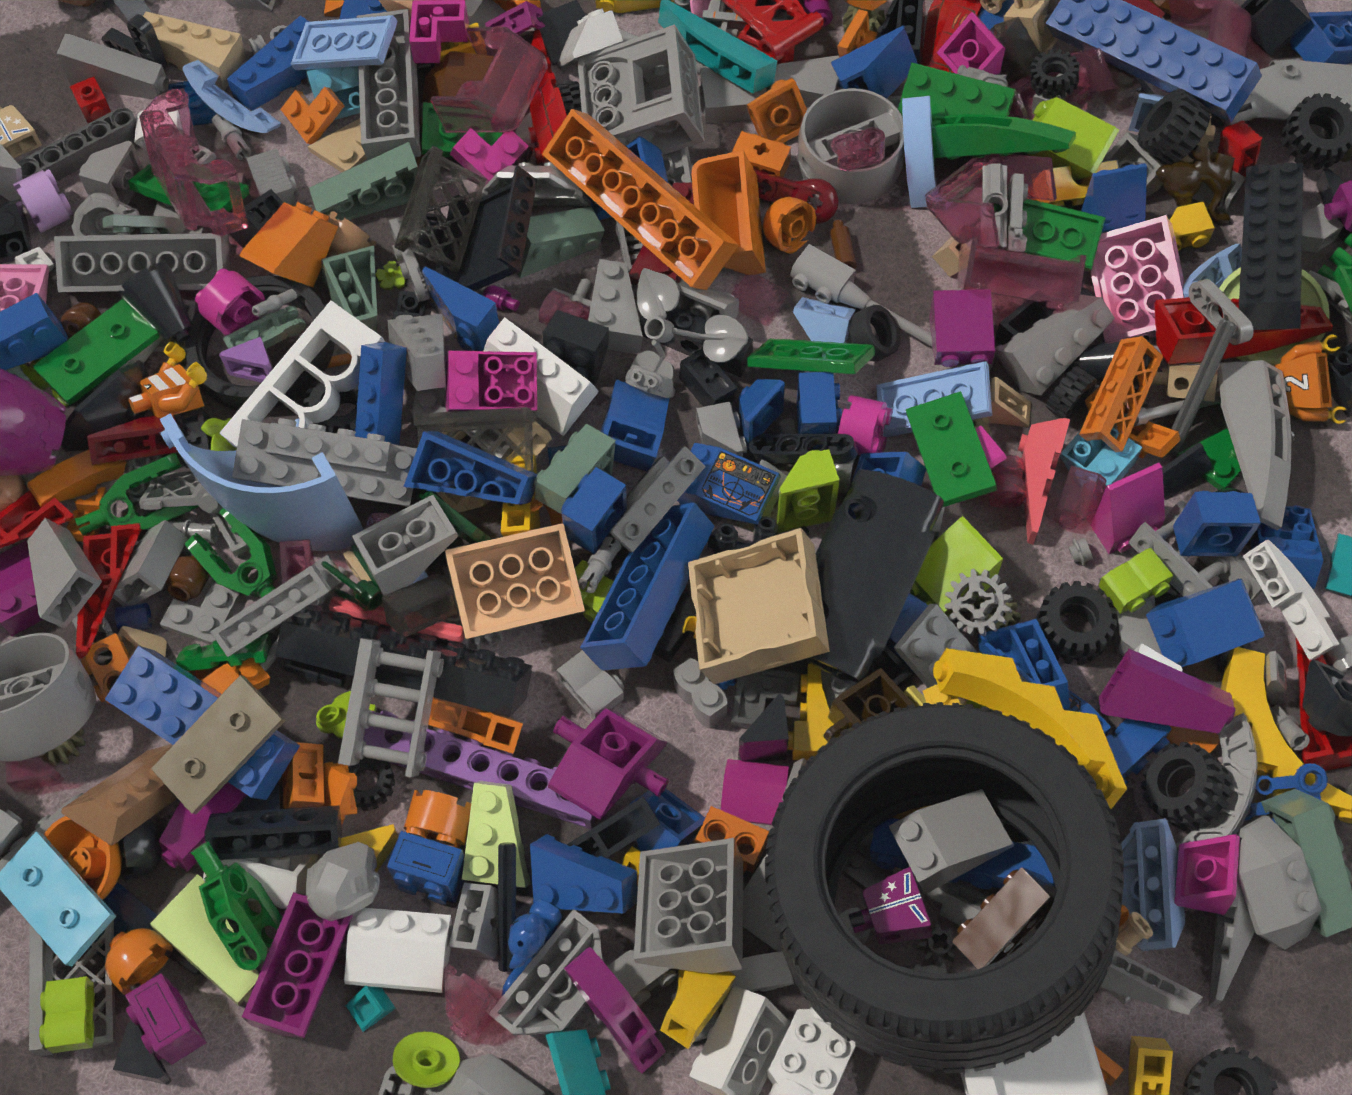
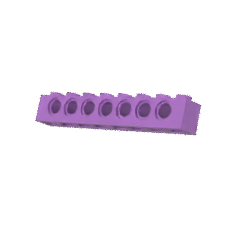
M372 711V714L398 718L395 714L388 711H381V713ZM369 726L368 729L365 728L363 741H366L367 745L409 753L412 734ZM427 729L425 744H430L431 748L426 752V765L420 773L473 790L474 783L478 781L512 785L516 805L592 829L596 820L595 816L571 801L563 800L561 795L548 788V785L542 791L532 789V786L539 781L548 784L557 767H554L552 770L541 766L542 764L532 758L526 757L522 760L512 757V753L495 749L494 751L485 748L482 743L474 739L463 741L455 738L454 734L443 729H438L437 732ZM399 734L403 736L397 743L388 742L393 735ZM449 754H460L459 759L454 762L445 761ZM389 762L391 764H395L404 768L407 767V765ZM485 762L489 764L485 771L478 772L474 770L475 766L479 763ZM509 772L519 774L513 781L503 780L504 775Z

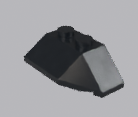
M140 360L117 370L73 410L65 422L61 443L63 450L66 452L89 450L88 435L145 416L148 410L134 414L129 403L130 397L142 394L139 382L150 377Z

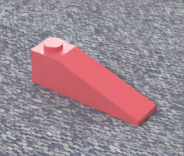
M1067 418L1031 424L1028 435L1022 434L1018 451L1023 452L1020 465L1027 541L1034 545L1048 499L1047 495L1049 494L1056 471L1054 469H1056L1070 422V419Z

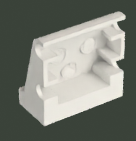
M1083 1012L1081 1016L1076 1015L1074 1018L1075 1022L1060 1036L1054 1035L1052 1042L1034 1053L1031 1051L1025 1053L1024 1058L1006 1065L1001 1062L996 1064V1068L976 1072L974 1068L965 1069V1073H960L965 1094L1108 1095L1085 1013Z

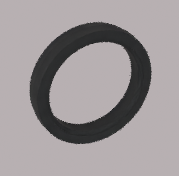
M272 275L246 279L263 293L265 300L271 295H278L293 289L297 294V298L289 303L305 310L313 321L325 308L316 293L302 283L282 276ZM198 310L191 321L193 326L190 331L191 336L185 340V355L188 365L190 366L194 362H198L205 369L207 379L199 386L212 399L227 407L240 409L259 385L241 386L221 380L209 370L207 348L216 327L206 320ZM331 340L327 342L311 362L313 366L323 373L327 369L334 351L335 343ZM304 370L284 395L294 400L304 394L308 388H311L313 386L312 383L317 379ZM278 401L274 407H278L283 404L280 401Z

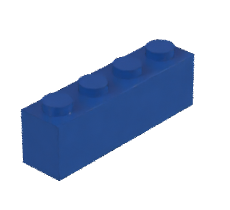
M388 342L361 345L355 437L367 439L368 433L385 436L384 442L400 445L407 347Z

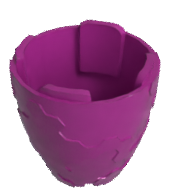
M1 368L0 476L26 475L50 470L55 465L57 458L51 455L52 450H59L63 439L66 422L65 406L47 392L35 387L32 383Z

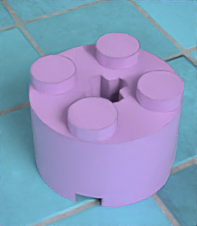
M49 169L46 171L41 170L13 184L40 233L69 220L70 216L74 215L64 193L57 194L60 190Z

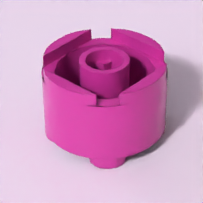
M225 268L217 271L214 278L195 297L200 314L225 336L258 320L260 316L253 314L252 307L261 303V301H265L263 293L242 275L235 271H228Z
M851 395L847 401L852 402L850 409L844 408L838 434H848L853 437L858 448L857 456H861L863 453H884L887 437L883 436L885 425H890L893 409L887 408L886 402Z

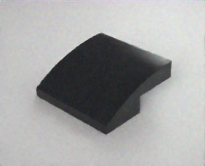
M577 0L543 12V16L537 17L539 22L545 24V27L540 29L547 56L553 66L557 65L571 30L578 26L577 21L586 16Z

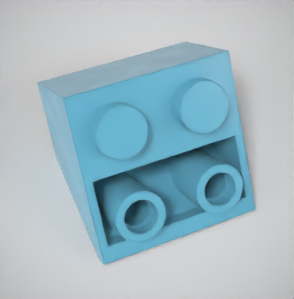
M358 66L305 70L314 99L325 86L332 89L345 107L334 120L360 113Z
M1112 428L1110 434L1115 439H1117L1119 434L1118 430ZM1078 433L1061 452L1060 458L1076 484L1101 501L1107 485L1123 479L1135 465L1142 447L1128 438L1123 451L1115 452L1103 440L1086 441Z

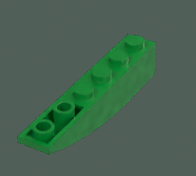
M960 114L932 117L931 124L934 159L947 157V159L953 160L970 155L974 158H981L988 154L1008 156L1016 152L1036 154L1046 150L1059 153L1070 149L1076 139L1075 131L1033 120L1000 115Z

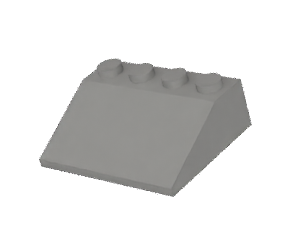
M729 838L640 852L634 944L635 963L708 974L741 970L743 952V859L735 839Z

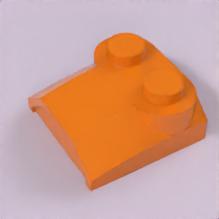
M793 78L776 81L772 84L769 91L747 104L749 116L758 136L775 142L785 143L799 135V129L807 108L797 83Z

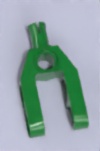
M176 453L120 476L99 501L101 504L99 505L100 509L75 518L77 526L90 522V524L79 528L81 534L84 536L105 525L110 527L140 523L142 530H148L164 520L169 521L198 508L199 505L162 507V509L139 516L134 502L128 495L130 489L182 467ZM122 500L127 503L129 510L126 516L120 518L114 514L113 506L116 502Z
M222 508L219 514L232 527L230 530L233 534L240 536L250 547L251 558L240 564L237 570L233 572L211 545L198 533L192 535L184 544L217 584L247 596L262 598L276 589L273 584L278 578L270 546L259 533L237 520L227 510ZM257 569L258 579L254 583H250L249 573L251 570Z
M207 841L190 853L195 857L206 875L204 878L205 882L199 886L208 921L238 967L248 971L254 970L266 959L267 948L271 947L274 940L267 936L265 927L272 926L278 930L283 917L262 884L237 862L229 866L227 864L223 865L211 847V843ZM248 899L257 900L261 905V912L252 911L249 908ZM226 919H233L238 923V933L232 932L227 928ZM245 946L253 948L257 954V960L248 959L243 952V948Z

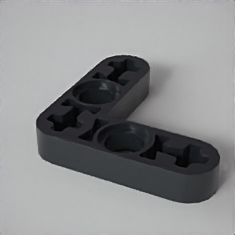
M136 14L127 23L131 37L114 28H110L102 36V41L107 47L161 64L164 70L168 67L154 27L140 14Z

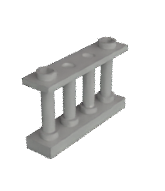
M1184 500L1174 505L1165 517L1163 527L1155 531L1144 522L1128 542L1138 553L1152 548L1173 574L1170 584L1183 597L1212 588L1213 586L1207 581L1215 576H1218L1224 583L1242 578L1251 602L1263 591L1247 562L1240 554L1238 556H1197L1208 566L1198 573L1186 561L1192 556H1181L1179 551L1176 552L1164 540L1172 534L1175 535L1173 524L1187 504Z
M329 554L210 631L226 656L229 657L342 582L321 565L322 561H326L339 570Z
M361 638L338 764L357 765L360 760L366 757L407 765L405 776H419L420 771L424 770L427 760V753L423 751L436 678H439L443 671L444 661L440 659L441 652L427 650L426 659L384 652L383 648H380L381 641ZM381 664L423 671L421 689L416 690L378 683L377 679H375L376 668ZM379 695L417 702L415 721L372 714V711L369 710L371 697ZM369 726L412 734L409 753L367 745L366 741H363L365 728L368 729Z

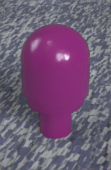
M490 285L482 293V296L496 302L497 310L504 311L508 308L516 311L519 307L520 302L511 298V293L499 286Z

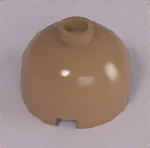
M331 211L328 222L337 225L338 229L327 256L331 257L373 245L374 247L376 246L377 242L375 240L367 241L370 237L367 233L346 218L342 221L335 219L338 213Z

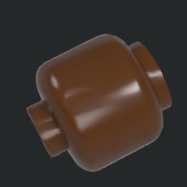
M81 302L63 314L61 324L70 339L102 314L94 305Z
M182 556L176 560L165 585L169 594L178 600L194 599L201 594L209 579V573L194 556Z

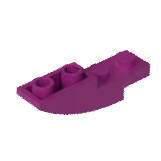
M591 947L584 950L564 968L596 1017L603 1021L638 1072L642 1074L666 1052L655 1035L656 1030Z

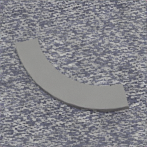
M1244 713L1233 717L1232 721L1228 725L1225 724L1220 733H1218L1222 748L1223 765L1229 772L1227 775L1232 779V785L1229 786L1232 790V797L1226 800L1229 805L1226 810L1222 808L1219 812L1222 816L1218 820L1214 818L1210 820L1211 825L1207 827L1199 825V830L1191 831L1187 836L1175 843L1178 852L1179 844L1236 834L1245 820L1255 793L1258 760L1253 732Z

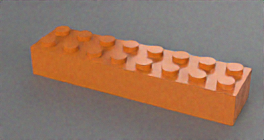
M571 109L542 153L545 158L692 288L707 290L739 246L738 243L587 113Z

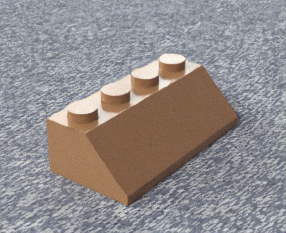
M170 744L146 751L63 807L61 813L111 846L178 799L151 769L173 745Z

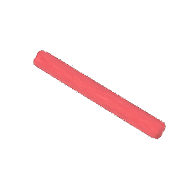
M333 596L330 600L329 610L333 613L343 612L351 615L353 618L374 620L382 625L401 627L411 632L428 634L453 642L461 643L464 640L463 627L460 625L380 606L372 611H364L357 604L338 596Z

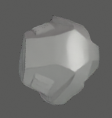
M93 193L76 209L74 222L71 227L74 236L131 235L135 229H130V233L119 234L113 233V228H103V218L113 214L140 215L139 211L106 193Z
M356 842L327 851L317 863L312 865L310 869H307V901L317 916L328 921H334L350 916L373 903V899L378 893L380 886L379 874L374 871L377 867L374 849L363 843Z

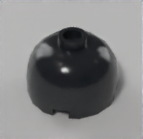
M149 819L118 841L122 853V862H125L127 874L121 875L124 881L139 879L149 875L157 868L161 861L162 849L159 840L163 832H158L155 824Z

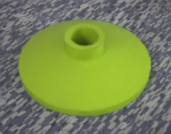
M416 1032L404 1037L396 1045L392 1061L396 1073L402 1080L413 1086L431 1088L443 1085L453 1078L459 1067L460 1056L454 1043L447 1037L434 1032Z

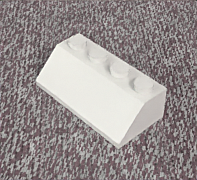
M505 317L486 341L484 351L537 352V411L531 412L562 436L567 433L599 392L585 377Z

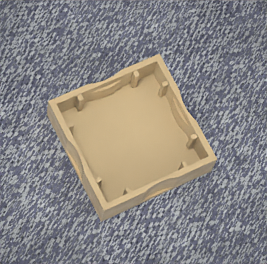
M802 528L762 539L745 548L727 550L688 562L691 596L697 617L695 633L699 670L713 684L830 652L815 547Z

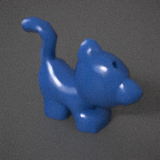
M541 899L534 901L529 913L519 916L510 926L508 945L513 957L509 968L513 969L503 985L502 996L557 930L562 916L560 910L552 904Z

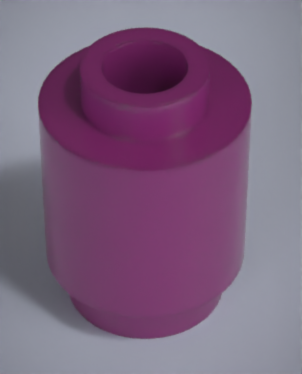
M804 0V8L807 14L818 12L823 17L824 25L821 28L831 23L833 14L829 0Z

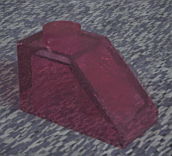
M1071 466L1061 491L1053 522L1059 523L1061 527L1069 530L1075 528L1082 530L1091 526L1107 487L1105 486L1107 480L1099 473Z
M448 964L444 968L446 1012L448 1019L452 1023L449 1029L463 1041L469 1037L472 1041L476 1042L493 1022L494 1018L488 1013L497 1004V1001L493 995L470 976L463 973L459 977L456 974L457 970Z

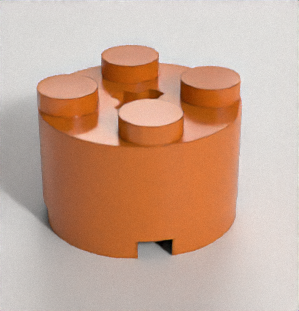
M414 790L403 828L407 833L429 840H436L442 844L460 849V846L465 845L467 839L471 803L466 801L465 807L457 804V797L429 790H423L421 795L418 790Z

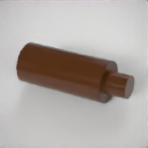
M835 220L830 231L835 259L855 269L857 264L849 227L844 226L842 220Z

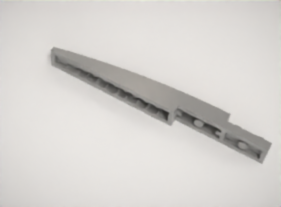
M895 867L891 871L897 873L903 869ZM914 876L920 892L925 894L928 899L942 903L939 915L960 926L966 920L973 919L981 911L980 906L988 897L961 882H947L926 894ZM1034 928L1021 941V943L1024 944L1025 942H1027L1034 935L1037 929ZM1114 951L1111 965L1108 967L1107 975L1101 985L1102 988L1186 1015H1190L1203 998V996L1117 951Z

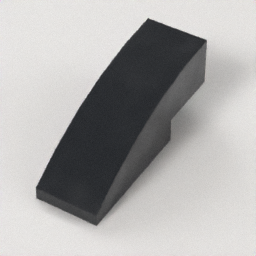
M643 796L566 845L580 847L583 852L595 857L602 856L608 858L661 823Z

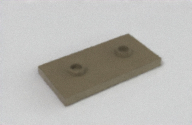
M240 675L151 769L192 814H197L286 720L244 676Z

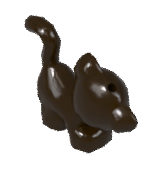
M1196 145L1188 154L1191 159H1194L1192 162L1180 160L1172 165L1166 164L1157 169V178L1163 182V186L1170 197L1175 199L1177 207L1191 204L1193 195L1198 192L1201 183L1204 182L1214 193L1213 199L1207 208L1212 222L1218 225L1229 223L1230 216L1226 213H1218L1217 209L1223 202L1226 191L1231 186L1232 167L1235 158L1213 152L1211 155L1212 150Z

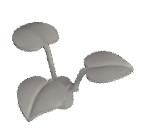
M643 268L638 282L637 304L640 313L647 319L644 326L645 334L648 338L653 339L652 345L656 347L659 355L654 351H644L635 357L632 365H638L652 372L664 375L673 382L675 369L670 362L664 360L665 353L660 342L666 343L670 341L674 334L705 339L703 343L705 355L710 360L719 363L733 359L747 344L748 334L744 326L736 319L726 315H716L709 318L705 323L706 334L674 328L672 322L665 318L667 317L666 312L674 310L679 302L680 289L674 279L665 274Z

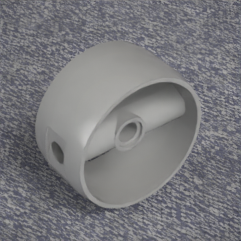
M848 88L829 92L811 104L803 117L798 137L797 156L800 172L804 180L816 178L829 182L837 192L838 203L858 204L874 200L889 191L897 181L902 170L905 151L903 117L893 103L875 92ZM840 124H856L808 143L817 133L828 127ZM891 145L895 150L891 157L873 167L865 169L838 167L843 164L857 165L863 160L865 155Z
M50 633L28 634L0 644V760H26L42 755L71 738L89 719L96 703V693L92 681L78 656L64 639Z

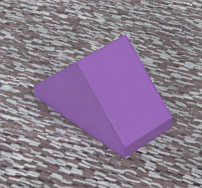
M261 337L224 350L219 355L230 376L262 383L273 370L270 356Z

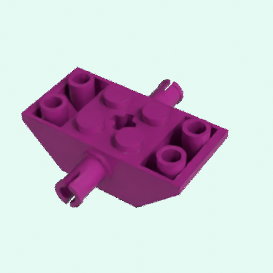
M605 708L586 729L567 719L566 716H562L556 723L553 733L571 742L570 747L548 783V788L601 820L632 784L638 783L657 797H660L661 793L665 791L669 779L648 768L652 761L666 747L667 741L619 712Z

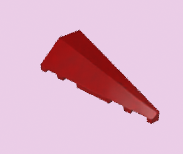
M29 490L0 512V548L30 537L44 518L60 525L74 519V515L55 497L41 507Z
M140 523L111 526L110 534L83 536V552L102 580V583L77 614L76 654L79 659H83L88 655L140 534Z
M1296 638L1301 729L1310 739L1307 747L1302 749L1304 764L1313 763L1319 765L1325 771L1352 766V736H1337L1325 730L1320 732L1308 721L1309 716L1302 704L1308 667L1312 660L1308 659ZM1323 655L1315 659L1319 662L1327 664Z

